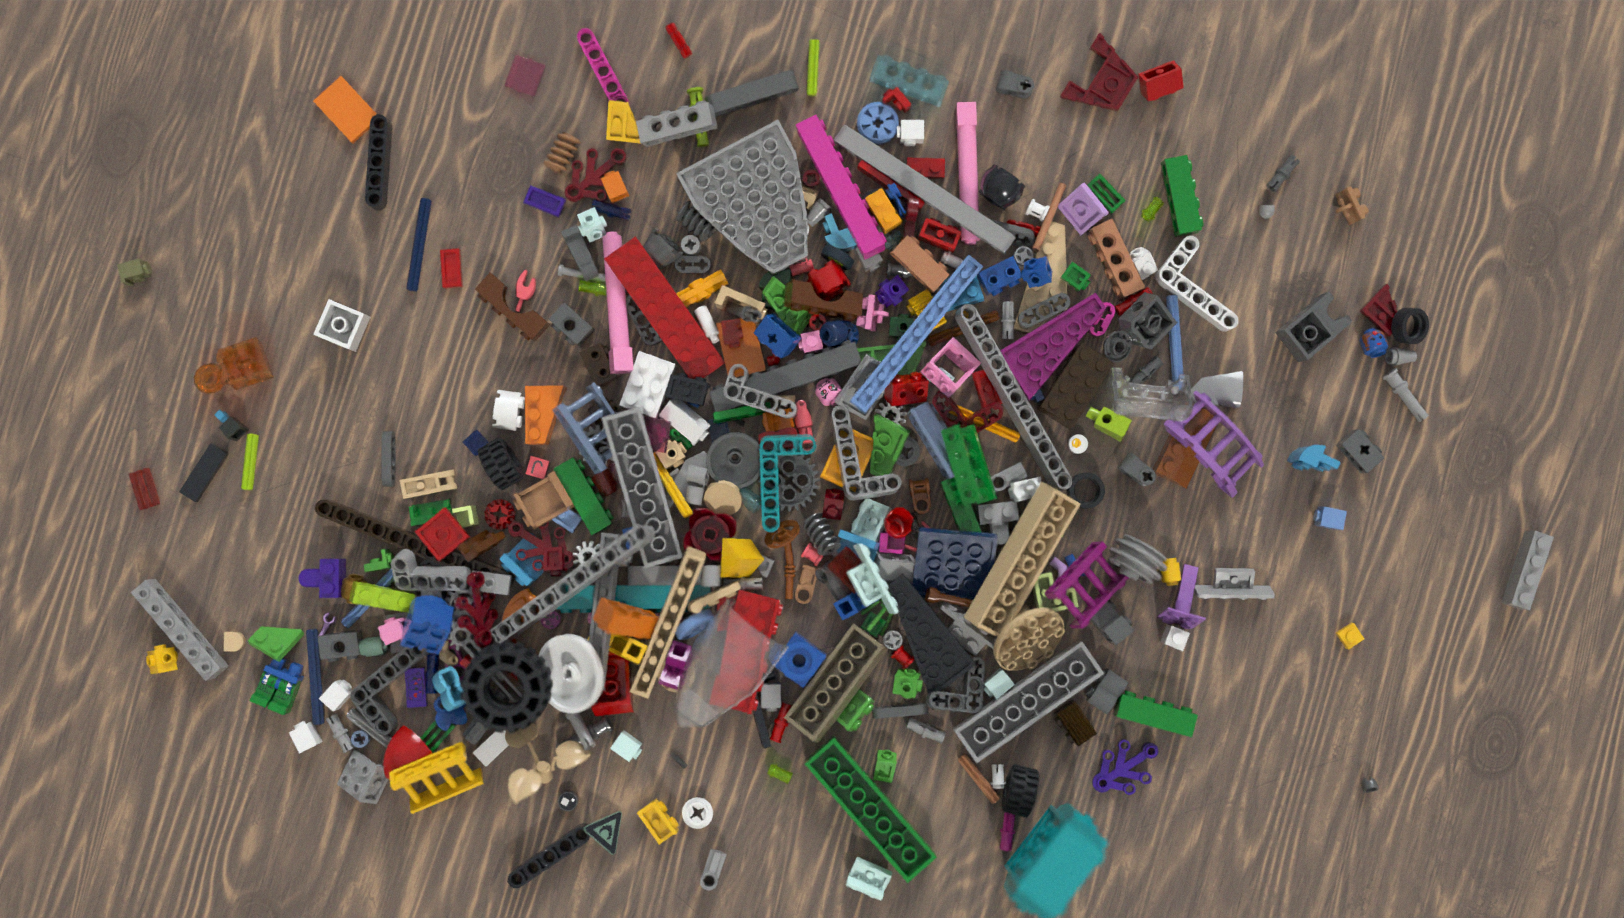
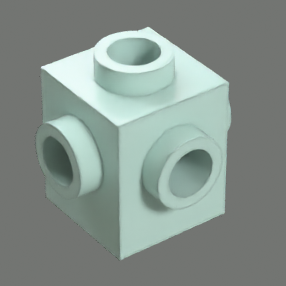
M595 207L577 215L581 223L578 228L583 237L587 236L589 242L598 240L606 235L604 228L607 226L603 215L599 217Z

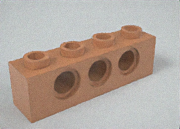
M1113 219L1091 228L1088 231V239L1091 245H1095L1097 249L1096 256L1100 262H1103L1106 268L1104 272L1114 285L1112 287L1114 294L1122 300L1131 294L1143 290L1145 286ZM1108 239L1111 246L1105 247L1102 240ZM1111 256H1116L1119 259V264H1113ZM1119 273H1124L1127 276L1126 282H1122L1119 279Z

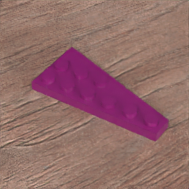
M1096 293L1000 350L1029 401L1106 310L1105 305Z

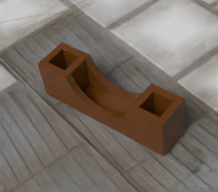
M489 272L475 288L479 293L477 297L484 303L489 301L493 305L491 309L499 316L501 314L505 315L508 318L506 322L513 328L517 326L521 329L520 334L526 340L532 339L536 342L550 324L534 310L526 313L511 311L506 302L508 287Z
M793 279L785 284L784 306L790 307L792 311L805 310L812 315L821 313L826 314L828 318L841 317L844 321H854V319L862 316L863 293L845 290L839 293L833 302H828L815 294L809 282Z

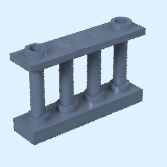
M592 383L586 387L589 393L569 406H565L562 403L552 409V411L594 474H598L607 468L605 461L613 456L611 449L601 455L594 449L595 444L607 437L606 431L604 429L592 438H587L583 431L584 428L603 415L614 414V411L604 398L602 389L595 383ZM593 399L599 409L581 422H576L572 416L573 412Z

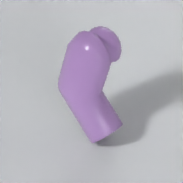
M1053 557L1049 563L1058 571L1057 579L1068 568L1056 557Z

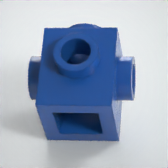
M1047 256L1037 259L1033 258L1024 262V270L1021 271L1024 282L1027 281L1029 288L1040 287L1052 282L1053 271Z

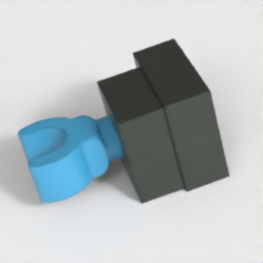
M219 409L214 414L223 423L219 429L227 439L237 442L249 430L237 418L229 416L225 411L222 412Z

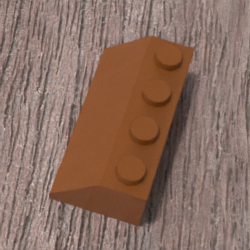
M1190 402L1185 403L1176 421H1179L1194 404ZM1201 408L1184 426V431L1191 437L1193 435L1196 436L1214 416ZM1216 426L1201 441L1202 444L1200 446L1206 449ZM1169 434L1153 470L1156 475L1187 489L1199 464V460L1195 457L1197 453L1190 446L1185 448Z

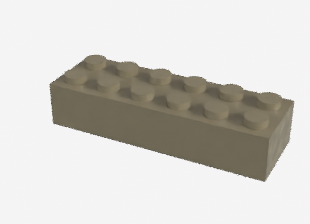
M853 623L784 718L813 742L820 743L885 655L888 648Z

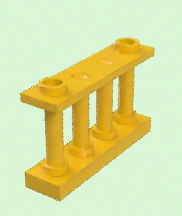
M462 741L390 772V787L394 791L403 787L409 794L411 814L482 785L484 781L481 767L472 771L465 762L467 760L466 747ZM458 764L464 775L453 778L447 768ZM440 772L446 782L436 786L429 776ZM422 780L428 790L418 794L411 783Z

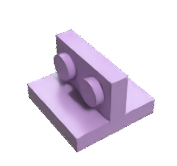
M1085 182L1058 205L1060 211L1080 235L1084 234L1108 214L1106 208Z

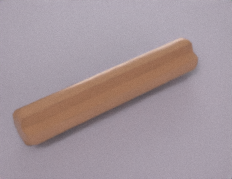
M966 754L961 755L958 758L959 763L992 804L996 803L1000 799L999 795Z

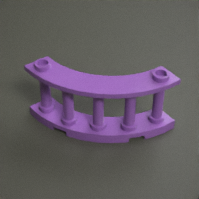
M1195 390L1193 394L1197 402L1179 421L1173 422L1168 418L1164 423L1165 429L1185 448L1190 446L1197 453L1195 457L1205 468L1210 467L1213 471L1211 476L1217 486L1233 498L1238 493L1235 488L1236 482L1254 463L1262 468L1264 466L1261 459L1263 456L1254 448L1237 426L1211 403L1212 400L1205 393L1200 394ZM1204 407L1214 417L1196 436L1193 435L1191 437L1184 431V426ZM1221 422L1229 432L1211 451H1206L1200 446L1202 444L1201 441ZM1235 438L1241 445V448L1223 466H1219L1215 461L1217 459L1216 456ZM1246 454L1248 459L1229 478L1227 476L1229 474L1228 471Z

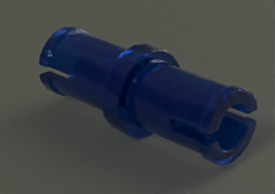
M594 200L592 205H595L594 207L598 213L606 214L607 217H617L627 221L631 217V215H627L632 212L630 208L620 207L612 202L609 204Z
M427 654V670L424 672V676H426V694H438L432 681V677L438 672L439 655Z

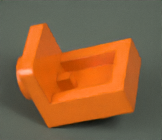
M783 409L786 411V415L792 412L791 409ZM769 412L763 413L762 423L765 431L794 428L793 418H784Z

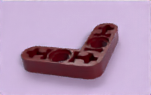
M908 199L903 238L906 235L909 237L911 235L914 236L919 199Z
M938 391L932 399L933 406L949 428L955 424L958 425L957 423L961 420L959 424L961 428L975 425L976 431L979 433L999 421L1004 413V408L1000 403L992 402L965 418L951 396L948 398L944 393ZM939 397L941 399L945 398L944 404L942 402H937ZM992 408H993L994 410H997V409H998V410H999V411H998V415H996L995 413H993L992 415L989 416V420H988L987 415H989V414L991 413ZM954 411L957 414V419H949L947 413ZM981 417L984 420V424L981 426L976 425L974 418Z

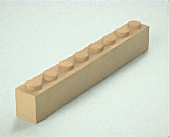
M687 546L654 632L648 642V647L633 679L630 689L631 693L649 698L705 561V552Z

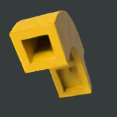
M611 634L609 651L633 663H640L648 646L623 635Z

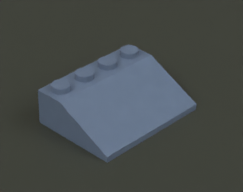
M925 402L911 409L907 416L944 479L947 480L954 476L941 434V430L947 429L942 420L939 421L936 417L938 412L933 404L929 405L928 402Z

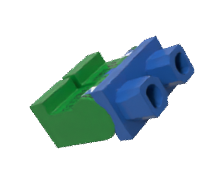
M283 657L280 662L273 659L270 664L265 666L256 691L252 694L249 701L265 708L268 707L267 709L281 715L290 713L304 678L301 675L303 665L293 662L288 670L283 668L287 660Z

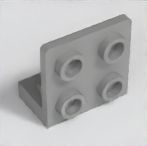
M353 750L337 785L359 802L377 804L389 779L385 777L382 764H375L358 750Z

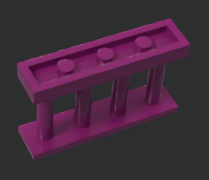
M1103 541L1092 542L1044 593L1048 599H1060L1075 617V620L1069 625L1071 628L1083 629L1088 626L1089 620L1118 589L1125 586V581L1129 578L1124 574H1117L1102 556V552L1107 548ZM1095 560L1111 578L1106 587L1090 569L1091 564ZM1082 573L1088 577L1100 592L1094 600L1078 582V577ZM1070 586L1076 590L1088 605L1082 613L1066 595V590Z

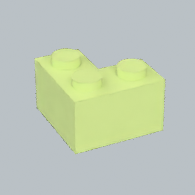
M1052 572L1041 573L1032 588L1036 608H1050L1055 611L1065 610L1067 607L1060 599H1048L1044 595L1045 591L1054 583ZM1069 587L1066 590V595L1076 607H1079L1075 589Z

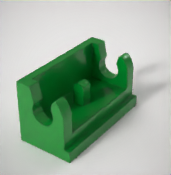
M451 499L416 504L409 507L411 526L425 524L444 507L453 515Z

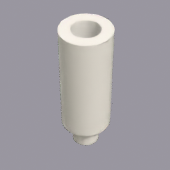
M701 306L694 313L708 339H711L713 344L719 341L717 336L719 331L707 306Z

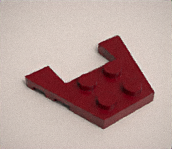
M1099 33L1089 50L1106 59L1087 90L1069 81L1060 97L1118 111L1137 81L1138 76L1117 55L1115 49L1105 41V37Z

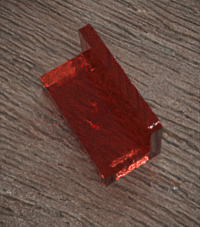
M846 546L832 559L827 567L853 593H856L846 572L862 562Z

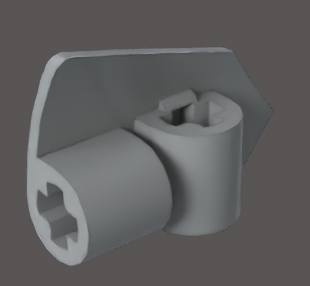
M1243 372L1201 378L1188 393L1194 403L1197 402L1193 394L1196 390L1200 394L1205 393L1212 400L1211 403L1216 407L1239 408L1243 394Z
M705 451L685 460L674 480L686 502L690 504H702L704 487L709 481L710 474L706 464L707 453ZM667 493L666 496H665L666 499H671V500H672V498H671V496L669 495V493Z

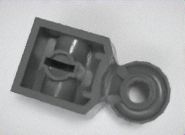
M1144 292L1118 319L1119 330L1111 333L1104 340V353L1110 361L1120 362L1130 354L1133 344L1152 350L1177 324V321L1157 295Z

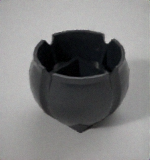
M993 164L983 174L980 185L981 189L978 193L991 204L1006 210L1007 207L1015 204L1021 198L1025 185L1022 182L1018 183L1020 180L1001 167L998 169V166Z

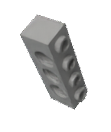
M706 101L696 102L691 107L680 106L676 111L672 112L669 110L662 111L657 116H643L642 120L636 121L640 143L646 147L718 128L714 107ZM698 114L697 120L691 122L692 116ZM680 119L679 125L674 127V121ZM662 124L661 129L656 132V126Z

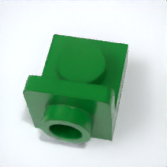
M1073 261L1060 277L1075 288L1074 291L1077 293L1080 289L1084 291L1091 282L1088 280L1091 274Z

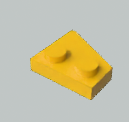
M608 101L606 140L640 143L636 120L628 102Z

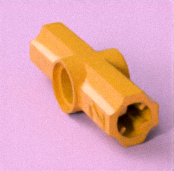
M720 269L704 279L700 278L693 281L687 288L676 294L687 308L696 302L700 303L712 296V293L720 290L722 285L727 286L729 283Z

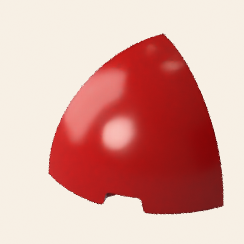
M404 725L394 734L384 755L383 768L385 777L390 779L391 771L433 754L421 738Z

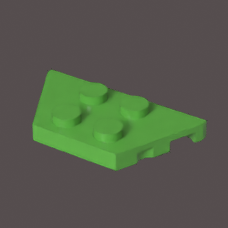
M926 341L921 343L898 374L907 375L916 372L926 346ZM894 345L857 349L861 361L868 354L882 362Z

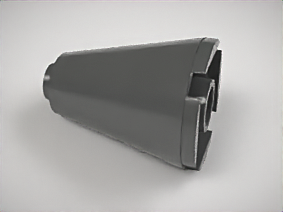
M655 227L643 247L659 270L680 258L683 252H678V245L665 233L659 234L658 231L660 229Z

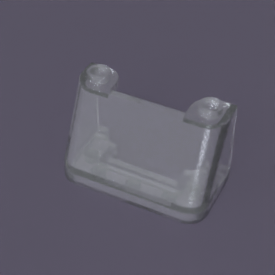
M1112 367L1106 386V396L1114 413L1184 421L1191 416L1193 402L1189 375L1179 374L1177 381L1167 380L1165 387L1129 383V376L1124 377L1122 375V368Z

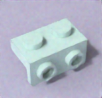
M869 498L865 499L860 504L859 514L852 523L851 533L878 542L880 533L884 529L885 516L892 508Z
M856 857L848 874L846 886L867 894L872 898L882 900L884 891L892 877V871Z

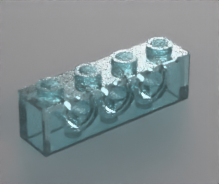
M888 55L877 56L869 82L891 88L892 90L898 87L903 94L938 107L942 104L949 84L946 77L936 74L935 76L929 74L923 68L915 69L907 62H896ZM895 70L897 75L889 76L887 71ZM912 76L915 81L908 83L905 78ZM930 83L933 88L925 89L923 84Z

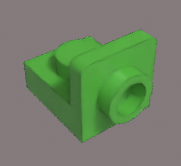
M390 549L381 550L382 560L381 558L371 559L369 564H364L365 572L390 569L391 561L394 558Z
M889 750L877 751L873 780L892 783L897 753Z

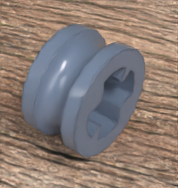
M362 729L354 732L351 736V742L357 748L368 745L371 740V736ZM360 735L365 736L364 743L357 741V737Z

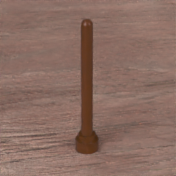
M928 587L925 594V600L929 603L943 601L970 607L973 602L970 599L942 594L937 588Z

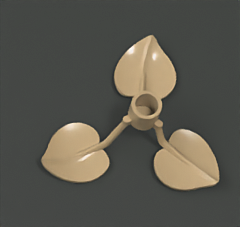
M531 723L529 727L525 729L520 728L517 732L509 733L506 730L505 740L507 744L513 748H520L527 743L536 762L535 771L531 769L528 772L526 769H518L512 773L508 781L511 798L517 804L522 799L534 794L540 788L541 783L550 782L553 778L552 771L555 770V763L560 769H570L586 761L591 756V752L589 750L585 751L583 745L579 742L566 741L557 747V756L553 758L550 765L545 761H539L530 742L538 736L535 724Z

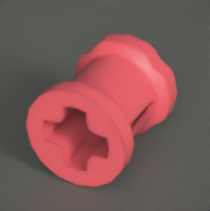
M809 542L801 554L802 558L806 557L816 567L823 558L822 555L817 553V549L812 546L811 542Z

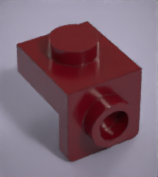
M836 488L826 489L822 518L841 520L844 491Z

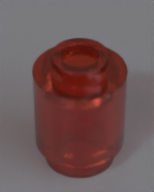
M609 469L594 474L595 476L592 477L599 493H602L604 497L618 490L616 487L617 483Z

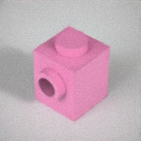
M819 330L800 334L801 340L798 345L800 351L804 350V355L822 352L823 345Z
M406 616L398 619L395 617L389 618L384 621L385 625L378 627L380 638L384 641L385 645L401 640Z

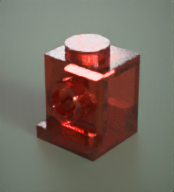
M740 318L721 321L724 345L729 346V349L741 347L740 339H743L742 327L738 328V325H741Z

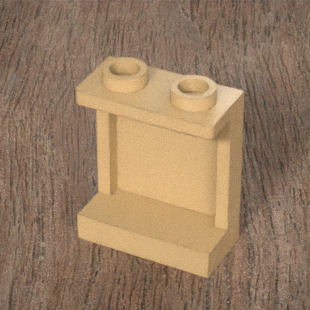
M723 285L715 301L716 307L722 311L725 310L728 301L744 307L751 306L755 310L760 311L762 318H757L760 320L755 323L757 326L768 314L765 303Z

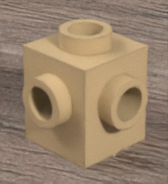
M671 440L666 441L661 445L662 449L655 452L667 470L672 466L674 468L679 467L684 463V459L687 458L684 454L687 450L681 442L678 444L675 440L673 442ZM675 451V456L670 457V453Z

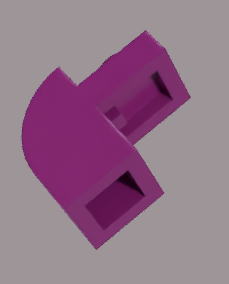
M673 640L658 684L677 690L692 646Z

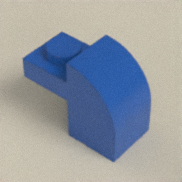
M856 590L833 603L842 621L866 607L863 605Z

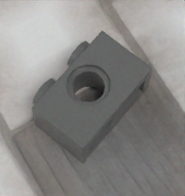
M564 302L549 318L552 322L550 326L556 332L560 333L562 331L567 336L564 339L572 346L576 343L580 347L595 331ZM570 321L575 322V328L568 331L566 329L567 323Z
M362 629L327 633L318 636L320 660L327 659L328 662L338 661L339 657H346L347 660L359 658V642L363 640ZM339 642L345 645L344 651L338 648Z

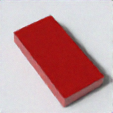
M460 249L440 250L442 288L463 287Z

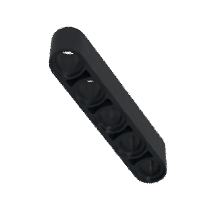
M381 114L374 115L370 121L365 202L377 211L383 210L387 206L392 142V124ZM380 122H385L384 127L378 129V124ZM383 140V145L377 148V143ZM382 159V164L375 166L376 161ZM381 178V182L378 185H374L375 179ZM379 196V202L373 204V199Z
M579 824L517 866L507 878L509 886L512 888L522 887L584 845L591 836L587 834L586 838H582L578 835V830L583 829L584 826L589 824ZM562 841H569L571 848H564ZM546 852H552L555 856V859H548L546 857ZM530 863H536L538 865V870H532L530 868ZM514 874H520L522 876V881H516L514 879Z

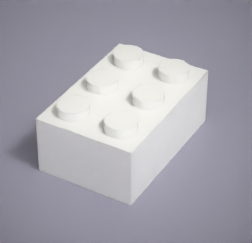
M639 351L619 405L626 409L640 407L643 415L658 420L666 399L670 375L675 374L677 365Z

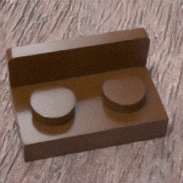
M484 530L460 544L458 549L467 562H470L496 547L506 536L503 531L494 534V532L489 533L488 530Z

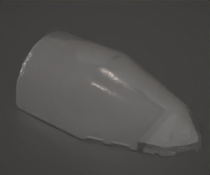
M732 598L725 600L691 646L673 701L677 725L681 728L706 727L725 714L730 708L735 707L746 697L754 694L789 648L787 645L777 643L748 624L732 608L736 602Z

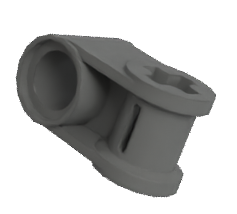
M1003 70L1000 72L996 91L1004 95L1026 99L1032 94L1034 81L1028 76ZM1023 85L1027 86L1026 90H1023Z
M1130 452L1118 466V469L1141 486L1150 485L1156 480L1155 471ZM1148 473L1149 480L1144 481L1142 474Z

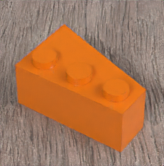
M564 385L525 386V444L549 445L557 418L552 409L562 403L567 387Z
M601 597L592 619L598 624L597 627L603 629L606 633L632 636L642 640L643 638L651 639L659 617L652 611Z

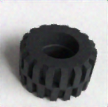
M498 437L478 449V457L482 467L490 480L499 489L505 490L524 479L523 469L511 447L502 438Z
M1013 764L1004 785L1002 810L1005 813L1027 818L1031 814L1036 801L1039 773L1037 769Z

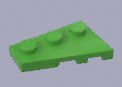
M876 413L874 415L875 428L872 438L874 442L871 452L870 473L875 476L892 474L910 430Z

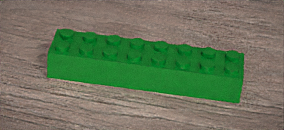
M834 735L805 760L807 768L907 883L937 858L935 851Z

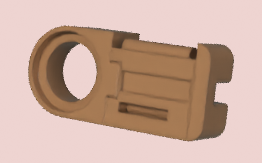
M803 565L804 569H802L799 580L801 584H797L795 599L801 604H807L812 599L817 580L815 571L818 568ZM803 589L809 592V598L805 601L798 598L799 591Z

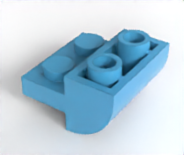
M1323 445L1300 447L1294 450L1287 459L1288 462L1292 463L1293 468L1301 471L1303 469L1309 470L1310 468L1320 472L1324 470L1330 471L1338 469L1341 463L1323 454L1326 448Z

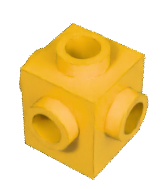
M166 644L154 646L153 651H147L146 663L150 667L151 674L178 670V654L174 647L167 648Z

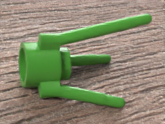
M882 599L869 605L861 612V615H864L880 602V606L883 607L867 628L868 631L875 626L887 610ZM889 613L886 619L887 624L880 633V636H883L893 614Z

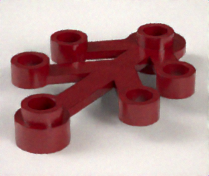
M620 148L614 149L611 152V158L595 171V161L599 155L595 149H589L586 153L588 158L586 177L580 183V172L583 171L584 166L579 160L573 161L571 165L573 169L572 182L565 188L566 198L571 202H578L582 198L597 199L599 202L606 201L607 194L604 190L600 189L596 192L585 189L590 185L604 186L600 177L616 164L622 165L625 163L627 157L624 150ZM591 152L596 153L595 157L593 158L589 157V154ZM622 155V159L618 161L616 156ZM576 164H581V167L578 170L575 169L574 166ZM573 190L578 191L576 196L571 195ZM604 193L605 196L604 198L599 199L598 194Z
M518 521L510 523L508 532L512 537H522L538 547L530 550L519 549L516 552L517 560L525 561L527 558L543 555V548L552 547L548 530L549 522H547L546 526L539 527L543 541L524 530L522 523ZM513 526H519L520 530L514 532L512 530ZM557 527L554 530V537L558 541V547H564V556L569 558V561L564 563V567L570 569L574 565L575 557L570 551H567L564 539L565 530L562 527ZM558 530L563 532V535L560 537L556 535ZM524 552L525 557L519 558L518 553ZM540 559L534 560L532 563L533 570L537 572L543 570V561ZM536 562L542 564L540 569L535 568L534 564Z
M472 572L467 576L466 581L472 587L474 607L468 602L466 597H457L455 606L458 609H464L476 620V626L471 623L468 616L459 617L457 624L459 628H466L474 636L476 646L483 648L491 643L492 634L490 629L498 618V611L496 609H489L492 601L496 598V594L483 592L484 601L481 604L480 587L484 585L485 577L481 572Z

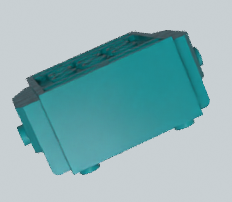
M1070 803L1063 804L1057 809L1050 805L1006 862L1004 867L1008 873L1003 888L1008 897L1016 903L1014 906L1022 913L1027 911L1030 915L1036 914L1040 918H1057L1058 915H1063L1068 907V902L1093 869L1103 863L1104 855L1106 854L1104 849L1107 847L1108 841L1097 833L1098 827L1093 823L1095 819L1086 812L1082 814Z

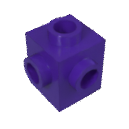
M897 275L890 281L885 279L878 285L880 289L875 294L879 302L887 308L891 304L896 306L903 300L901 296L909 291V288Z

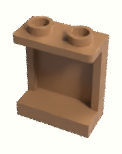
M555 471L549 473L547 478L524 491L513 494L516 498L513 500V503L518 511L522 509L525 514L522 517L527 527L532 526L534 530L575 507Z

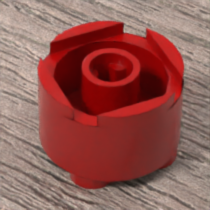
M835 260L827 262L824 265L825 267L820 270L814 269L808 273L809 279L807 282L811 283L815 294L824 301L836 298L839 293L843 292L842 289L845 286L848 289L851 285L842 267Z

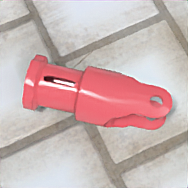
M799 400L795 403L798 408V413L794 419L796 429H798L799 434L813 436L811 426H813L812 419L807 410L806 402ZM805 440L802 444L812 443V441Z

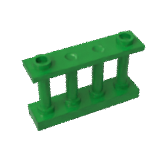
M955 425L941 430L963 506L975 502L982 504L997 499L975 425L960 428V425Z

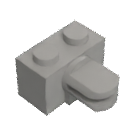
M1011 501L976 506L978 524H989L990 533L997 534L998 536L997 544H1005L1010 537L1008 521L1019 520L1017 502Z

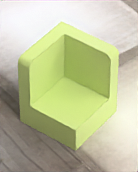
M470 505L452 509V512L456 513L457 521L463 528L479 525L476 506Z

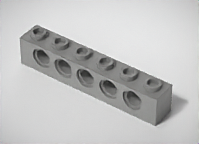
M156 579L145 580L131 592L205 681L215 679L229 667Z

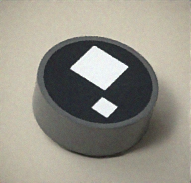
M565 791L558 799V804L564 811H572L579 802L577 794L573 791Z

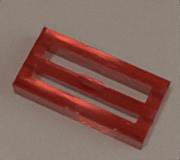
M150 468L129 473L139 510L160 505ZM142 474H145L146 481H147V484H148V487H149V490H150V493H151V497H152V500H153L152 503H151V501H150V498H149V495H148L147 486L145 485V482H144V479H143V475H142Z

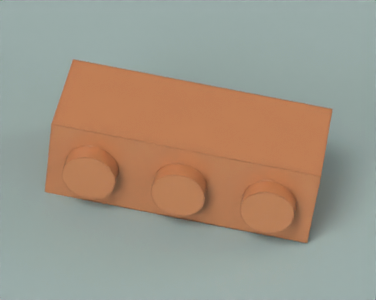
M906 235L889 254L926 289L934 292L949 276L946 272L948 269L941 262L937 263L933 259L934 255L929 250H923L919 246L920 242L911 235L909 237Z

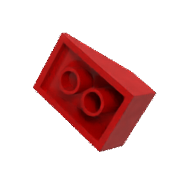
M612 652L608 653L604 690L601 691L599 698L591 706L595 716L634 712L633 693L630 692L632 685L630 661Z

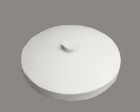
M573 634L560 635L546 642L538 656L542 655L546 660L545 666L551 670L550 679L553 680V687L549 703L554 708L565 713H577L588 709L597 701L603 687V668L597 652L589 642Z

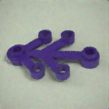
M1121 739L1118 742L1119 749L1115 769L1108 773L1109 764L1114 759V753L1110 750L1102 752L1103 760L1100 773L1096 774L1092 780V785L1098 792H1107L1111 788L1124 791L1128 795L1134 794L1136 788L1132 783L1127 782L1123 784L1113 781L1119 776L1139 780L1143 784H1149L1152 781V777L1148 772L1140 773L1130 769L1146 758H1155L1158 755V747L1151 742L1143 744L1140 753L1125 762L1126 752L1130 749V743L1126 739ZM1123 742L1127 743V747L1125 749L1121 748V744ZM1149 748L1154 749L1153 754H1148ZM1106 753H1111L1110 759H1105ZM1144 775H1148L1147 781L1142 780ZM1100 780L1106 781L1104 786L1099 785ZM1128 785L1132 786V790L1130 792L1126 791V787Z

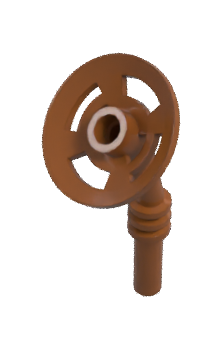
M795 520L780 522L779 528L775 532H767L764 538L765 544L770 548L784 546L786 565H784V568H786L784 570L786 572L784 574L786 577L785 599H793V577H795L794 573L796 570L794 568L796 566L793 561L791 541L796 538L800 531V525ZM785 527H794L792 530L784 529Z

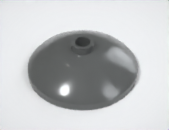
M730 432L721 435L711 444L707 452L706 464L709 474L716 482L720 480L729 481L738 488L749 486L760 476V444L753 437L741 432ZM733 454H737L739 457L737 459H733L731 456Z

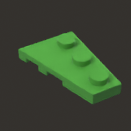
M772 277L762 291V294L776 315L800 336L813 315L805 310L792 311L790 307H785V285L775 277Z

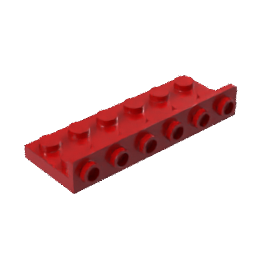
M739 590L710 699L711 704L746 712L750 715L752 710L756 711L759 701L755 699L757 691L761 692L763 680H760L762 672L766 673L768 661H765L767 653L771 654L773 642H770L771 635H776L778 624L775 623L776 616L781 615L783 608L780 600Z

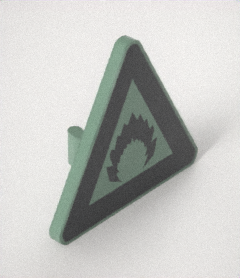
M617 811L583 828L589 836L611 855L616 853L622 812Z

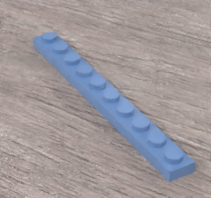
M969 254L852 397L849 401L864 414L983 268L979 262Z

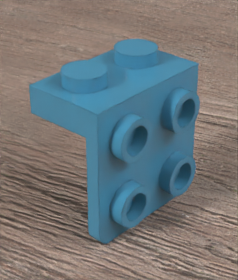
M522 539L509 553H505L500 560L503 562L501 566L507 572L512 571L516 575L515 580L520 585L531 586L545 572L543 570L537 572L532 568L534 560L540 559L543 561V555L527 558L525 561L517 560L516 552L519 549L530 550L538 548L525 539ZM519 552L518 557L524 558L525 553ZM536 562L534 566L535 568L540 569L542 567V564L540 562Z

